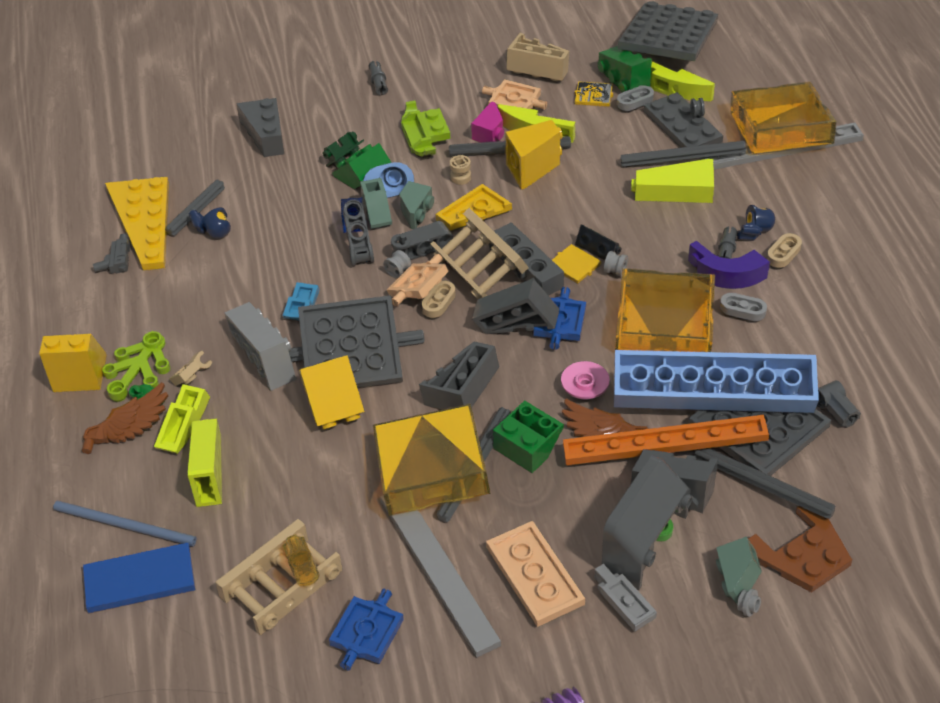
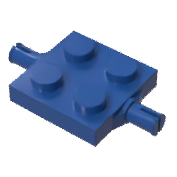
M565 287L561 288L560 297L551 298L559 308L555 329H548L547 326L534 328V336L551 338L549 346L553 350L554 345L555 350L559 349L561 339L580 341L586 301L570 299V289L566 287V292Z
M385 588L382 589L376 601L363 600L354 596L329 638L330 646L346 652L345 657L340 663L343 669L346 668L347 671H350L356 658H365L378 664L382 661L404 620L402 613L391 610L386 606L392 596L391 591L388 589L387 591Z

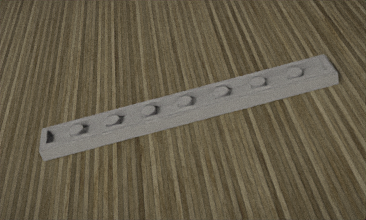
M856 123L783 136L785 138L828 142L827 144L754 153L750 144L746 143L745 153L699 159H713L715 170L863 141L864 135Z
M404 487L380 496L382 505L476 658L500 647L501 640Z

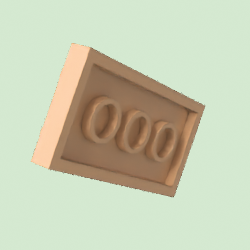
M533 521L486 541V548L537 627L585 605V597Z

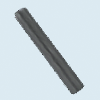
M217 179L165 227L166 233L175 236L191 221L190 211L196 210L200 213L225 189L223 181Z

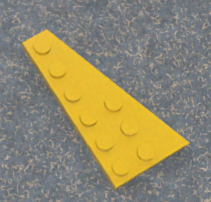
M168 177L105 183L142 269L165 268L167 237L165 227L167 226L169 194Z

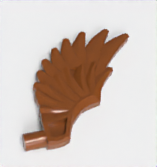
M161 382L140 399L134 397L126 404L113 408L106 420L98 425L88 427L83 437L82 452L91 454L94 444L109 443V440L116 443L120 441L126 442V438L134 439L135 434L142 435L144 433L142 429L152 428L151 423L159 421L160 417L158 414L166 410L165 406L161 405L169 397L167 392L162 393L165 387L164 383Z
M568 399L564 400V404L569 410L563 409L562 415L573 421L567 422V427L574 429V436L587 437L648 429L647 426H635L627 423L619 413H608L595 407L591 410Z

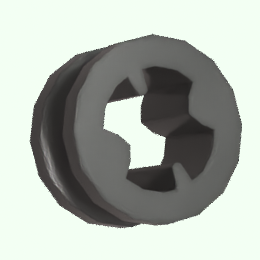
M698 98V100L691 99L690 109L692 117H696L697 114L704 116L705 106L703 98Z

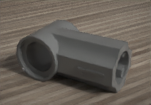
M835 380L818 388L819 401L817 406L820 409L827 408L842 426L848 428L860 419L861 412L846 397L844 386L839 381Z

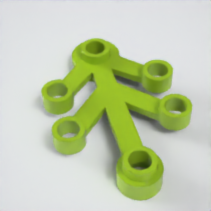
M148 332L143 336L141 343L116 349L114 355L117 363H109L103 366L102 371L106 379H113L118 375L119 371L128 369L121 380H115L108 384L107 392L110 399L115 402L123 401L128 394V386L140 370L144 377V384L151 385L154 388L159 385L158 379L153 375L148 363V358L152 353L156 360L155 367L157 373L167 374L170 371L169 361L165 359L161 350L165 346V339L159 332ZM141 352L138 356L130 358V355Z

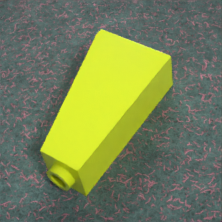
M713 159L636 170V179L631 180V192H635V201L713 203Z
M217 419L192 421L188 478L196 507L222 504L221 433Z

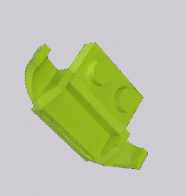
M415 100L406 102L401 126L411 153L419 156L435 155L436 148L435 146L432 147V143L451 139L449 128L440 108L420 112V110H417Z

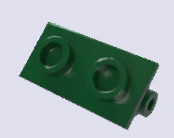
M347 132L338 139L341 147L337 141L325 147L322 154L324 158L330 161L326 166L332 163L336 166L346 159L344 157L345 154L349 153L352 155L360 149L358 145L364 142V139L358 142L355 132Z

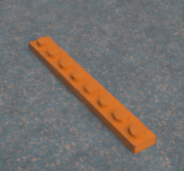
M764 415L563 439L566 465L639 457L644 449L672 453L769 441V433Z

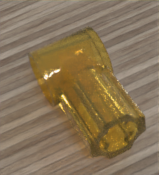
M295 534L287 537L283 549L296 583L300 586L312 585L318 580L320 575L304 536L300 537Z

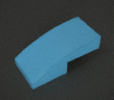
M297 282L292 297H288L283 318L299 320L298 307L315 305L320 291L319 286Z

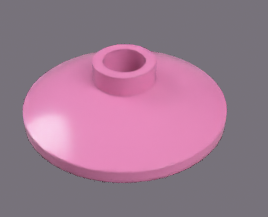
M588 361L569 365L561 376L563 389L569 395L579 399L599 397L608 389L610 382L609 374L602 366Z

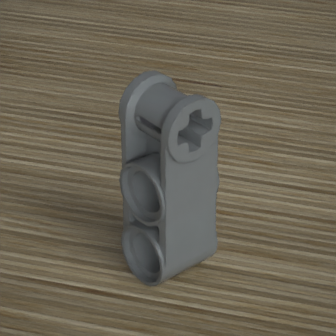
M349 200L344 205L343 217L352 266L364 261L374 262V254L369 239L363 206L357 200ZM350 208H356L359 210V214L351 216L347 211ZM354 229H360L364 234L361 237H354L351 232Z
M435 221L411 231L394 235L391 238L392 254L397 250H401L408 255L410 260L436 252L431 245L433 241L442 249L454 236L442 221Z

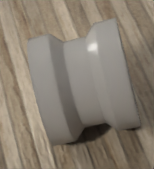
M401 250L395 251L391 258H387L383 262L385 271L393 278H399L403 271H406L412 265L408 255Z
M609 251L604 263V272H614L617 276L622 277L627 268L628 256L624 254L619 256L615 252Z

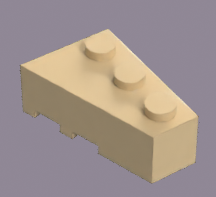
M519 33L507 49V70L517 74L525 73L533 77H546L553 81H562L568 73L569 51L550 43L548 46L539 43V39L534 38L532 41L525 38V34Z

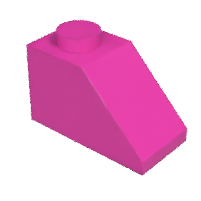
M491 101L471 123L472 140L481 143L495 142L503 138V119L495 102Z

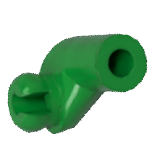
M148 384L133 385L129 389V395L132 398L140 399L153 390L154 387Z

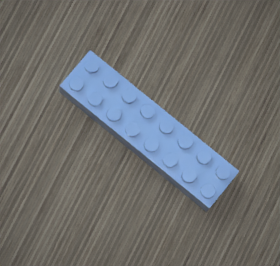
M615 350L614 407L814 413L819 401L816 355Z

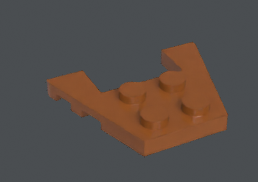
M797 506L796 514L811 529L776 552L757 534L748 539L756 549L761 566L765 568L769 566L781 573V577L812 593L849 568L852 558L829 519L801 506Z

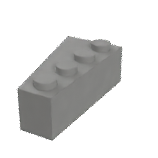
M248 302L224 312L231 334L242 350L245 349L251 363L255 362L262 378L266 377L267 386L270 391L296 380L289 355L291 346L288 339L281 337L277 327H272L270 320L263 317L259 308L256 309Z

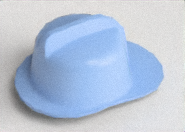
M393 162L370 169L363 180L381 178L388 198L399 195L408 181L414 182V175L407 165Z

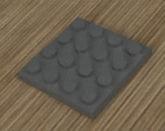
M391 295L298 307L305 368L347 355L357 388L403 382Z
M816 409L814 413L699 410L689 418L688 423L764 415L769 433V441L720 446V448L737 461L771 476L828 429L831 419Z

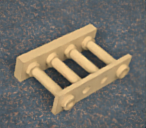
M468 208L463 213L468 220L467 226L442 249L434 241L431 245L436 250L433 254H440L443 261L441 263L446 261L473 288L471 293L477 299L486 297L485 293L511 269L517 268L523 274L529 267L504 240ZM479 231V238L455 261L448 256L472 232ZM491 243L493 245L491 247L492 250L466 274L460 267L485 244ZM503 255L506 258L504 260L505 263L478 286L473 280L497 257Z
M299 519L215 582L219 597L225 603L237 597L255 614L253 620L256 632L259 635L275 627L280 619L329 580L335 579L342 571L340 555L337 552L326 559L306 542L308 541L306 527ZM297 549L317 565L307 575L286 558ZM275 565H279L297 581L286 592L266 574ZM254 581H258L277 599L264 608L245 588Z

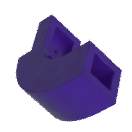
M698 241L691 243L689 246L688 261L694 267H697L696 277L710 285L728 289H739L756 285L768 277L770 261L755 250L741 257L728 259L714 255Z

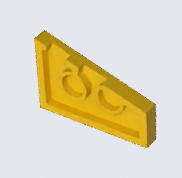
M481 184L436 213V221H442L451 231L466 226L468 220L463 213L468 208L483 220L512 210V203L484 184Z

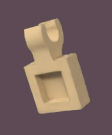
M200 351L194 354L191 361L182 366L169 379L175 386L181 383L187 385L196 378L195 372L197 370H204L210 367L212 361L209 360L204 364L201 363L200 357L204 352Z

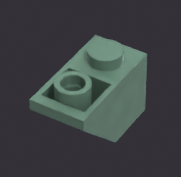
M377 178L360 182L362 202L371 229L392 225L382 179Z
M408 181L399 194L400 206L410 228L415 229L420 222H423L427 211L433 207L434 196H432V187Z
M747 536L717 547L719 558L716 559V565L725 581L721 582L725 595L727 597L731 596L736 604L741 592L752 589L762 572L756 549Z

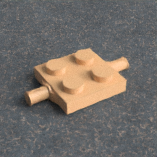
M504 79L501 85L496 88L484 85L482 89V94L492 96L488 101V105L493 101L496 103L497 108L499 104L527 109L537 107L545 110L547 107V101L538 100L541 95V89Z
M435 254L426 263H413L387 289L388 294L393 297L392 305L398 307L407 298L422 299L429 294V291L435 285L442 281V278L448 273V269L445 264H439L443 261L440 254Z

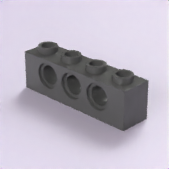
M512 222L494 230L529 267L523 274L517 268L512 270L518 279L525 282L534 278L548 296L564 287V271ZM489 243L490 250H492L491 247L493 246L491 243ZM502 255L499 258L505 263L504 260L506 258Z

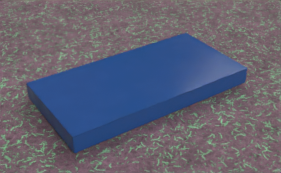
M189 543L83 565L86 609L88 613L196 590Z

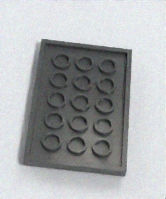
M654 1L645 2L618 41V49L696 61L718 21V14L711 10L697 11L692 7L678 8L673 4L659 5Z

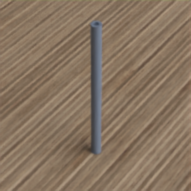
M58 500L54 503L55 511L181 544L189 543V546L192 547L195 546L197 541L196 536Z

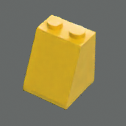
M553 120L505 132L506 165L521 190L527 188L560 165V156L562 155L560 139H562V131L560 127L555 125Z
M92 334L43 336L39 355L53 392L101 390L102 368L105 365L107 355Z
M347 355L299 369L316 426L322 425L323 429L337 425L336 420L345 418L346 422L360 418L359 413L365 412Z

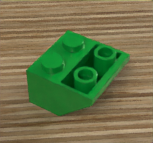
M380 143L373 147L371 144H368L337 164L336 167L338 169L332 175L352 189H356L361 186L360 182L364 180L366 173L370 169L392 162Z
M524 400L493 429L494 450L530 473H533L548 459L564 428V424Z

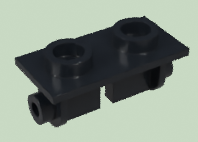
M580 225L575 245L603 260L606 259L609 251L615 252L616 255L620 254L622 248L619 246V243L595 232L591 228Z

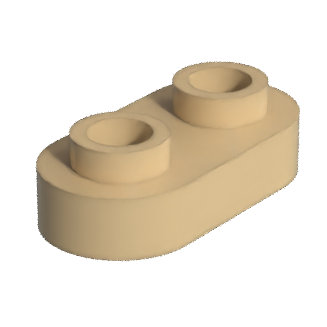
M791 233L782 235L768 250L767 260L770 261V265L776 268L787 266L800 252L801 238Z
M441 281L435 285L422 301L423 314L430 318L441 316L456 296L455 285L449 281Z

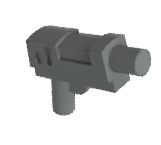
M120 234L119 239L112 241L111 253L104 257V261L93 264L95 272L108 268L111 273L116 274L128 271L130 242L127 234Z

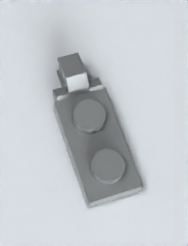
M604 564L595 569L594 578L599 583L597 588L634 632L656 618V610L623 574L619 575L616 573L613 575Z

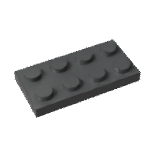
M678 92L644 105L643 111L680 148L723 142V135L708 120L699 114L696 117H692L690 104Z

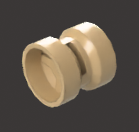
M457 155L450 160V169L452 170L450 177L451 181L455 184L463 185L471 180V161L467 156Z

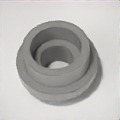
M750 589L749 591L743 590L741 592L737 608L745 616L750 617L753 613L758 612L761 605L758 591Z

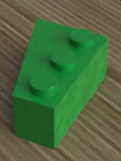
M618 46L599 52V61L597 62L599 71L608 77L610 82L614 83L622 93L638 86L650 87L651 58L644 59L641 54H632V51L618 49Z

